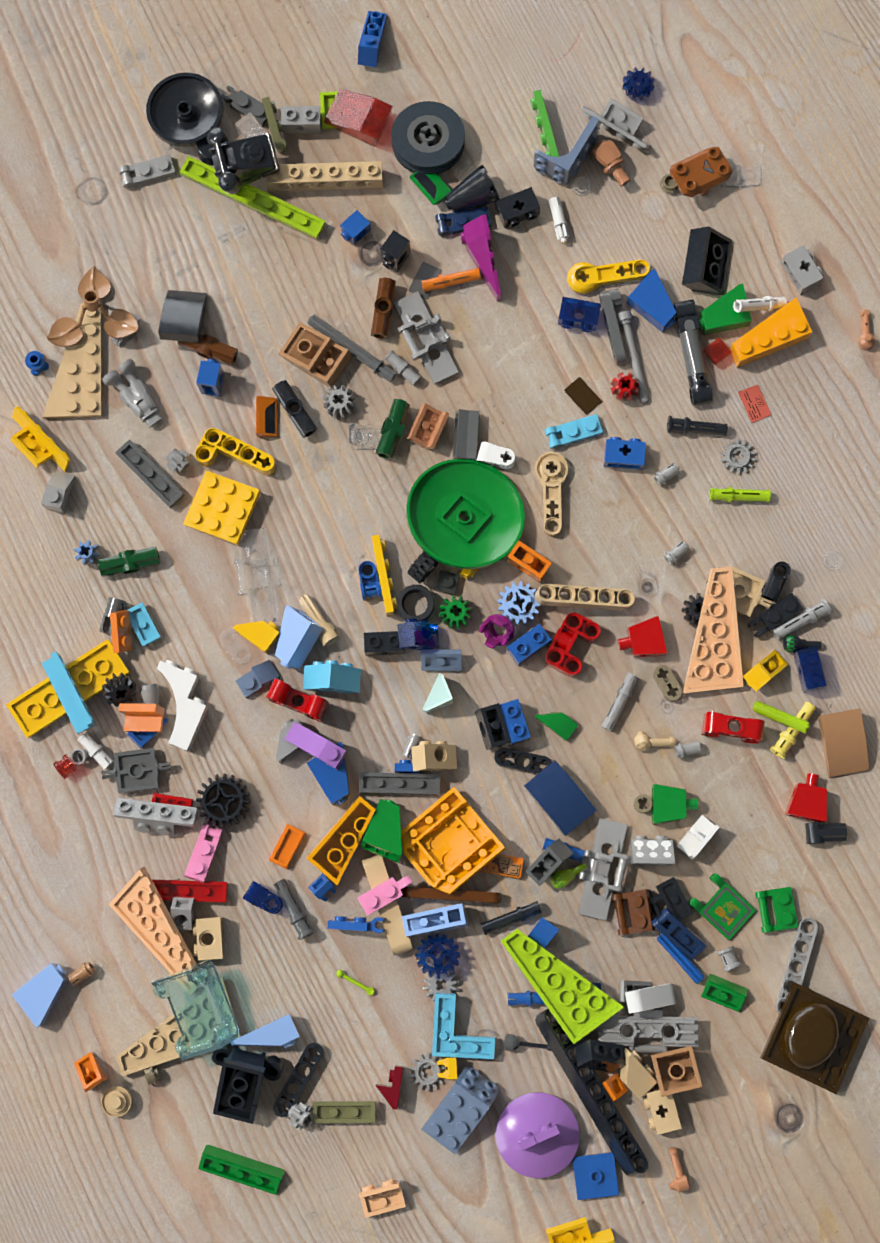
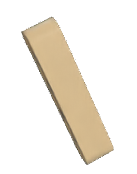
M544 584L535 592L534 596L536 602L544 606L617 611L626 610L635 600L633 592L627 589ZM541 591H547L549 599L543 598ZM561 592H566L569 595V600H564L561 597ZM581 593H585L588 596L589 600L587 602L581 599ZM600 595L607 596L608 603L602 602ZM620 596L626 597L627 604H623L620 601Z
M376 855L362 860L371 889L390 879L382 856ZM396 899L378 910L380 917L385 918V921H382L394 956L413 950L410 937L405 935L402 914Z

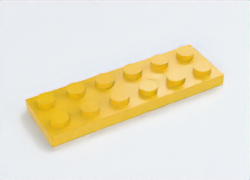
M109 639L66 665L85 702L103 691L102 684H106V678H113V673L116 676H119L121 672L125 676L130 673L119 654L113 653V646ZM49 677L6 704L28 739L67 714Z

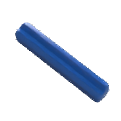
M662 933L657 937V941L695 983L698 984L704 979V975L682 950Z

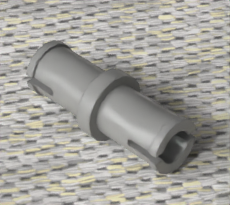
M393 350L385 357L384 360L397 370V374L402 375L412 386L421 379V376L409 366L410 364L407 361L404 362Z

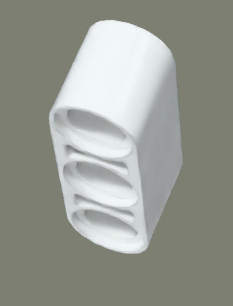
M672 983L625 992L629 1013L676 1004Z

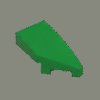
M562 712L536 714L534 716L544 726L550 728L565 741L568 740L578 727V724Z

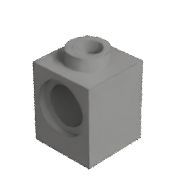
M173 897L170 909L171 917L178 930H192L195 919L194 898Z

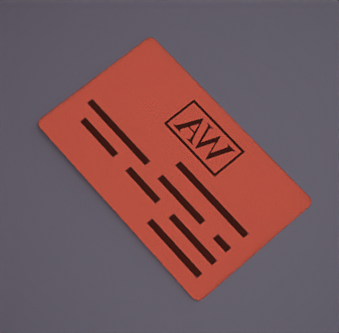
M758 385L738 392L752 423L771 415Z

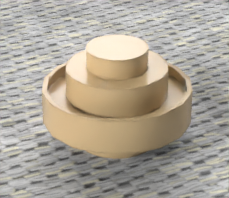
M110 1087L102 1095V1109L111 1117L123 1116L132 1106V1095L125 1087Z

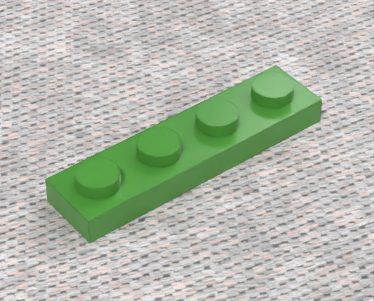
M541 89L533 91V99H530L532 110H536V126L541 128V144L546 146L547 152L545 154L559 157Z

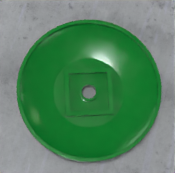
M470 459L447 460L428 468L413 484L406 504L408 527L417 544L435 560L460 569L484 568L504 559L519 541L525 523L523 502L513 483L496 468ZM466 514L469 520L462 521L459 515Z

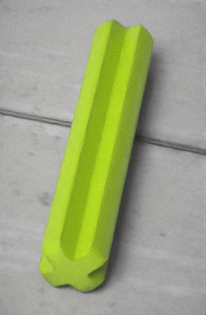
M755 701L753 705V711L803 733H807L810 723L760 701Z

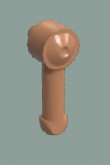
M867 309L861 311L862 336L858 344L863 350L871 349L875 343L874 336L870 334L871 314Z
M671 1147L669 1154L676 1177L673 1182L669 1183V1188L680 1193L689 1190L690 1181L683 1173L677 1148Z

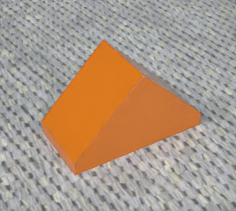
M92 1052L74 1063L85 1092L94 1089L108 1080L107 1075Z

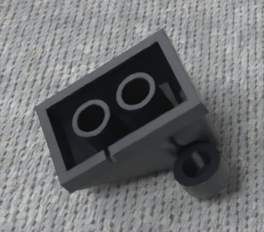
M214 127L208 132L207 141L210 145L214 146L209 148L208 151L213 159L216 171L214 174L218 178L219 186L223 191L229 194H236L240 191L241 186L259 180L261 176L266 177L280 171L272 137L269 133L227 142L228 134L222 128Z
M226 1043L215 1047L212 1061L216 1065L222 1066L213 1114L253 1124L263 1076L271 1081L280 1079L284 1069L281 1059L277 1056L265 1058V1052L256 1054L241 1050L239 1046L233 1048Z

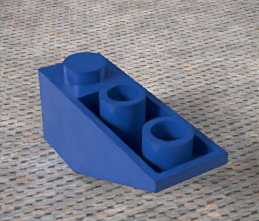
M368 11L358 45V65L377 67L386 24V13Z

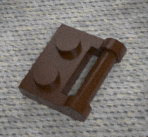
M648 889L612 895V901H615L619 929H617L618 936L655 930L651 923L653 915ZM622 899H628L632 923L630 928H627Z

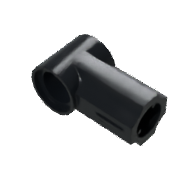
M781 561L772 566L762 590V597L777 602L786 579L791 572L788 563ZM776 567L784 568L785 575H777Z
M805 823L806 844L847 841L846 823Z

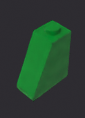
M743 283L737 285L701 312L698 321L699 330H703V335L750 326L752 321L750 311L736 312L733 307L734 301L747 299Z
M380 799L362 840L361 848L399 863L402 854L400 809L395 802Z

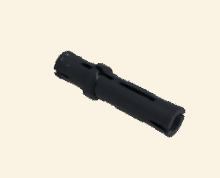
M538 901L521 908L518 906L516 910L480 924L484 934L487 935L520 921L525 922V919L540 914L542 911Z

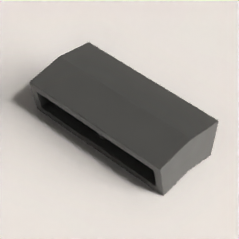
M462 409L456 411L453 459L477 460L479 411Z

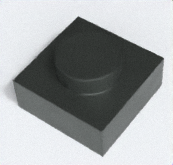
M440 570L436 591L455 595L459 574Z

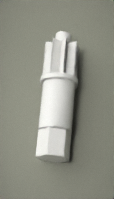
M560 197L550 198L549 204L557 240L566 243L570 236Z

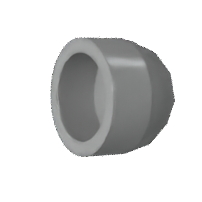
M74 749L70 755L71 761L76 765H82L87 762L88 753L84 749Z

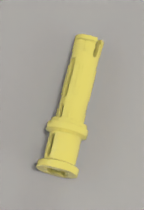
M805 702L796 717L808 721L816 707L809 702ZM788 727L786 731L779 734L780 738L774 746L770 747V751L779 758L785 759L790 747L796 744L795 738L800 731Z

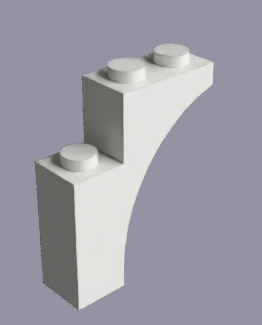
M166 660V663L160 661L157 669L167 678L176 700V722L168 743L190 752L208 710V707L204 705L205 701L196 697L191 700L199 677L195 675L196 671L186 667L184 670L177 668L178 664Z

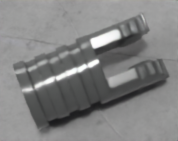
M113 597L108 598L107 607L99 629L100 632L106 633L109 629L112 635L110 613L124 610L126 601Z

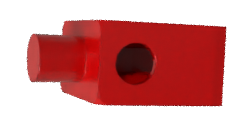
M659 616L629 627L627 629L628 637L618 639L619 650L631 649L633 657H658L667 654Z
M807 773L806 783H797L795 785L785 815L815 822H826L827 789L818 787L819 775Z

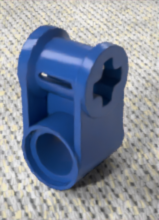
M371 561L362 562L359 565L358 571L363 601L376 596L382 598L380 580H378L375 564ZM366 566L373 568V573L369 576L362 573L363 568Z

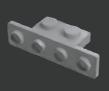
M614 99L609 100L601 115L587 106H582L581 110L585 112L584 116L591 119L594 116L601 121L600 125L605 129L610 130L612 128L616 130L617 136L624 140L629 138L634 141L632 145L640 150H643V148L649 149L650 144L635 136L644 120L642 116Z
M117 798L113 816L133 819L134 830L142 833L153 832L160 835H175L176 825L194 826L197 808Z

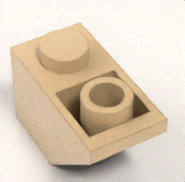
M624 1048L626 1065L621 1067L620 1079L640 1100L657 1083L652 1077L655 1073L647 1064L644 1067L640 1063L642 1058L634 1050L630 1052Z

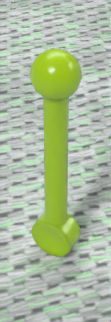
M337 970V977H343L362 988L368 995L374 994V988L366 987L344 974L343 970Z

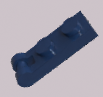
M488 206L435 215V221L439 226L437 229L438 235L445 236L462 233L463 225L485 214L488 225L491 227ZM451 221L452 226H446V222Z
M668 908L661 912V916L655 917L651 921L657 930L692 960L707 947L706 942L680 921ZM667 920L671 922L668 927L664 925Z

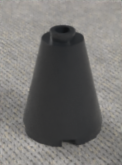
M483 164L446 194L447 199L444 201L449 211L453 209L454 212L493 203L500 199Z

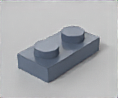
M421 649V671L462 670V650Z

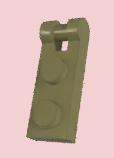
M269 97L262 98L276 151L284 153L287 150L286 141L279 134V132H282L280 120H275L274 113H277L275 102H270Z

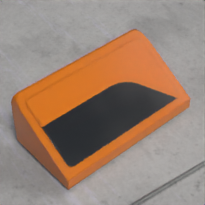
M256 396L257 437H277V398Z

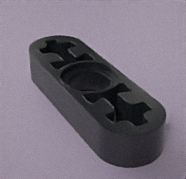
M507 748L498 749L494 756L495 763L500 767L538 774L541 770L539 766L535 765L534 770L530 769L532 757L536 758V763H541L542 760H545L547 765L552 763L546 756ZM502 752H505L507 757L512 758V753L517 754L514 759V766L510 765L511 760H505L504 763H501L498 755H502ZM526 756L529 759L528 766L520 767L517 763L518 758Z

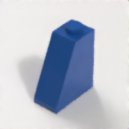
M652 269L628 296L627 304L663 332L666 328L669 330L676 322L674 318L677 312L657 272Z
M342 742L336 744L344 749ZM317 758L307 762V765L332 805L337 804V806H340L348 801L347 797L350 795L346 758L343 759L337 770Z

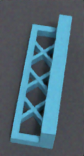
M54 652L51 654L52 658L41 664L76 733L79 735L96 726V723L62 656L58 652Z

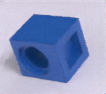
M356 210L340 224V234L345 241H351L355 245L371 230L370 222Z

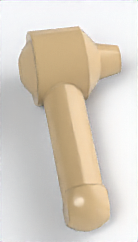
M639 731L638 735L634 738L635 747L638 751H646L653 746L674 747L677 744V740L674 737L649 739V736L644 734L643 731Z

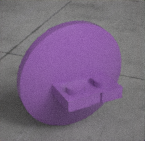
M532 1092L515 1098L505 1107L497 1123L496 1142L502 1158L514 1171L531 1178H545L559 1173L572 1161L579 1144V1127L573 1112L562 1100L551 1094Z

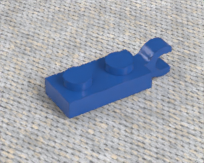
M335 916V919L328 920L327 929L382 933L385 932V929L378 928L377 923L378 921H385V918L377 917L372 921H366V917H354V920H347V916Z

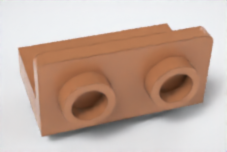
M426 403L422 404L407 439L425 449H434L441 440L440 434L448 424L449 420L447 418L449 413L441 412Z

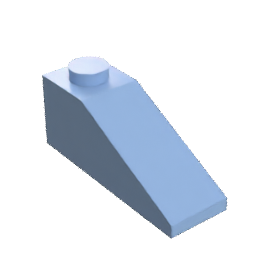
M462 903L402 916L406 937L469 926L466 909Z
M290 1014L231 1041L232 1046L279 1047L284 1045L287 1048L295 1044V1039L300 1036Z

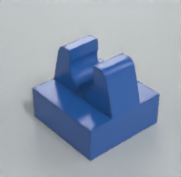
M323 873L308 887L318 899L325 902L328 900L325 897L326 892L330 890L333 894L336 893L334 885Z

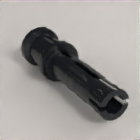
M668 416L667 433L672 431L682 432L684 435L689 434V432L727 435L728 424L691 421L689 417L681 419ZM700 427H708V428H715V429H706V428H700Z

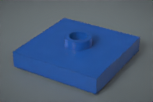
M612 1152L574 1156L572 1162L577 1200L619 1195L615 1159Z

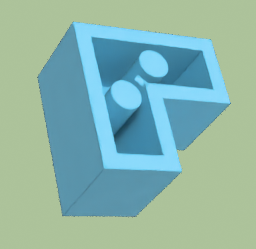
M327 660L326 664L324 662H313V665L304 666L303 690L314 692L333 691L344 694L360 693L361 669L353 668V664L349 663L338 665V661Z

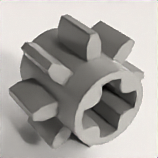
M175 448L166 457V460L169 462L167 466L174 473L177 470L183 472L191 462L188 460L190 455L182 448L180 451Z
M302 1102L299 1105H293L288 1112V1117L291 1118L289 1124L300 1130L309 1127L314 1119L313 1114L310 1113L313 1108Z

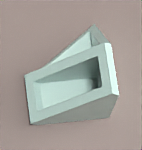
M440 673L422 709L426 714L453 704V698L445 678Z

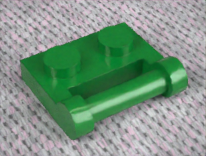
M791 887L754 892L755 898H758L763 925L761 927L762 933L798 927ZM771 896L776 925L770 924L766 897Z

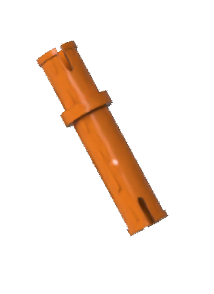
M477 267L444 276L440 274L436 278L421 280V284L425 293L436 289L445 290V287L481 280Z

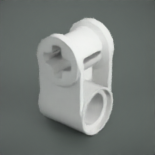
M481 442L476 461L509 470L515 465V455L509 448L500 447L489 442ZM509 456L510 460H507V463H504L503 458Z

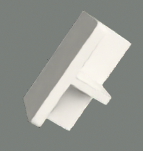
M701 815L676 847L690 859H694L719 829V826L717 824L714 825Z

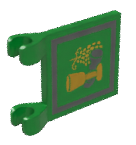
M713 873L709 879L720 889L704 906L693 897L688 901V904L727 940H730L756 910L718 874Z

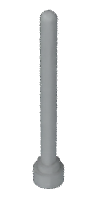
M631 311L620 312L616 314L617 322L623 327L635 379H638L640 384L638 386L640 400L642 403L648 402V395L630 326L632 324L631 320H633Z

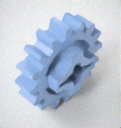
M522 581L519 582V586H516L514 582L511 583V588L505 586L506 592H500L499 595L502 599L497 600V603L502 605L498 608V611H504L502 615L509 617L511 622L515 620L516 625L519 624V621H522L525 625L527 623L526 619L533 621L532 614L538 615L539 613L535 608L541 606L534 597L536 589L530 590L529 583L524 587ZM520 591H523V592L527 593L528 595L525 596V595L521 594ZM512 593L511 601L505 603L508 595ZM516 596L520 602H523L522 609L518 605H514L516 603ZM532 604L531 610L526 614V607ZM509 611L518 613V616L511 614Z

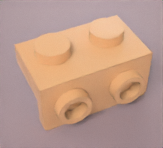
M394 1179L382 1182L383 1186L375 1188L373 1184L362 1187L363 1191L359 1192V1198L361 1199L365 1218L406 1207L400 1181L395 1182Z

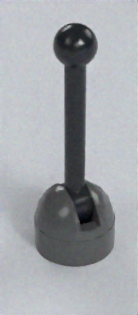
M506 1034L504 1050L515 1051L519 1046L545 1048L548 1051H552L548 1044L520 1042L519 1038L513 1034Z

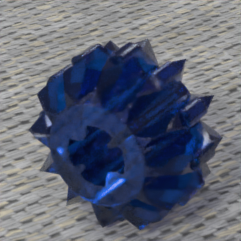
M637 67L634 68L633 72L628 70L627 76L623 77L624 84L622 85V89L626 90V97L633 95V101L636 97H639L641 101L644 96L648 98L650 92L655 87L653 85L655 79L651 77V71L645 73L644 67L641 71H638Z

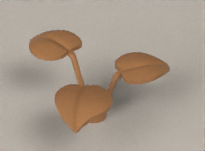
M93 266L85 273L78 285V293L84 301L79 322L76 324L69 317L58 319L51 326L47 340L61 347H70L79 343L83 338V332L79 327L82 325L86 310L94 312L100 309L104 317L108 319L104 323L105 332L112 338L121 339L138 331V323L133 315L124 309H114L110 316L107 315L99 299L105 298L110 293V282Z

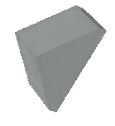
M619 980L618 1001L626 1002L625 992L651 987V982Z

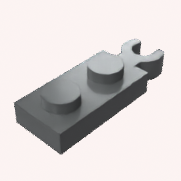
M227 86V91L231 94L229 96L221 94L222 100L228 103L232 102L230 107L263 127L267 122L263 103L242 90L237 94L233 87Z

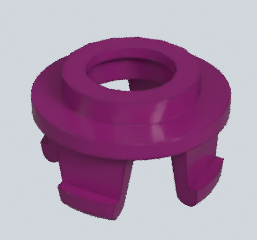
M501 614L490 615L479 629V632H484L487 638L484 645L491 649H494L496 646L507 645L515 634L512 622ZM494 624L505 627L506 634L500 635L496 633Z

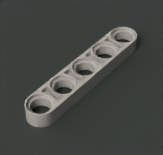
M812 918L802 919L798 924L775 1004L778 1014L781 1011L780 1003L786 1000L789 993L785 988L788 981H793L800 985L803 983L818 930V925ZM809 921L813 924V931L811 933L803 931L802 925L804 922ZM800 941L806 942L808 946L805 953H800L797 950V944ZM794 961H799L802 964V970L799 973H795L791 969V964Z

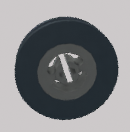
M423 101L412 104L399 113L392 126L391 137L394 155L404 168L413 173H443L459 161L464 151L465 130L462 120L453 109L442 103ZM418 133L420 138V144L415 140V137ZM437 133L441 136L439 143H437Z

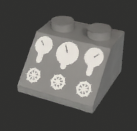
M635 836V840H630V865L675 864L673 841L667 840V836H655V840H647V836Z

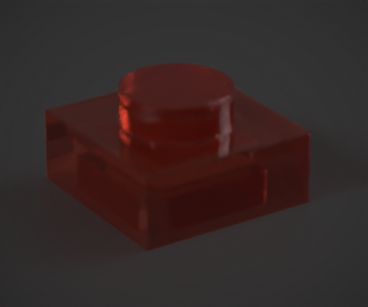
M720 337L703 350L715 366L731 354V351Z

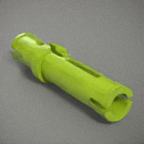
M728 487V489L710 488L709 492L710 501L722 500L728 503H732V501L770 502L771 497L770 490L733 489V487Z

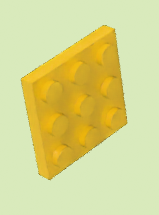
M206 470L183 524L186 527L239 545L261 491Z

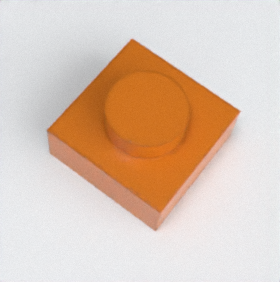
M618 1073L611 1075L602 1082L612 1101L617 1100L628 1091Z

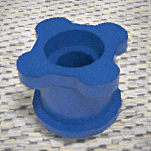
M32 351L25 357L26 366L31 369L32 375L37 376L39 372L49 369V364L45 362L42 353Z

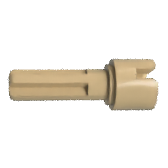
M308 594L302 596L299 602L308 616L324 628L318 637L323 647H329L340 639V635L334 625L326 622Z

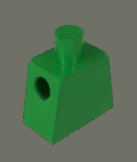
M658 784L652 785V824L686 819V811H698V798H686V789Z

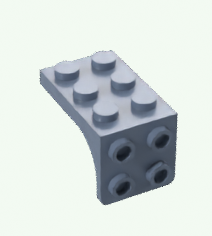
M594 116L591 117L573 149L564 156L552 157L536 150L533 164L535 170L540 174L549 175L559 184L567 185L571 177L575 178L580 169V162L586 160L590 145L594 146L598 140L599 135L597 134L600 130V127H598L599 119Z
M466 1066L421 1130L453 1154H456L489 1110L500 1091L494 1082L480 1075L475 1068Z

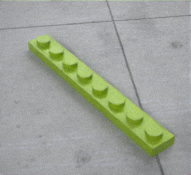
M190 156L187 157L180 170V175L316 240L318 239L326 224L325 220L249 184L241 186L238 193L229 194L220 188L218 178L214 174L216 172L214 167Z

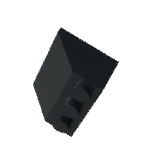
M709 226L691 229L682 285L696 292L724 295L733 240Z

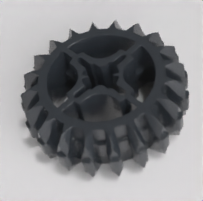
M225 773L222 776V780L216 774L215 782L209 777L207 779L210 783L209 786L202 783L205 791L198 790L197 793L203 795V797L196 798L197 802H202V805L197 806V810L204 809L200 813V817L208 815L205 822L209 823L213 819V827H216L218 822H220L219 826L221 829H224L225 822L231 828L232 820L238 825L240 822L237 817L240 816L242 819H245L246 817L242 814V811L249 812L250 810L244 807V805L251 804L250 800H245V797H249L250 793H243L247 786L242 785L239 787L242 780L238 779L234 783L235 776L231 775L229 780H227L228 777ZM223 785L233 786L238 794L227 795ZM217 787L216 798L208 802L209 794ZM222 795L229 799L225 807L218 803ZM240 800L237 810L230 815L231 804ZM220 807L222 813H224V818L214 816L209 808Z

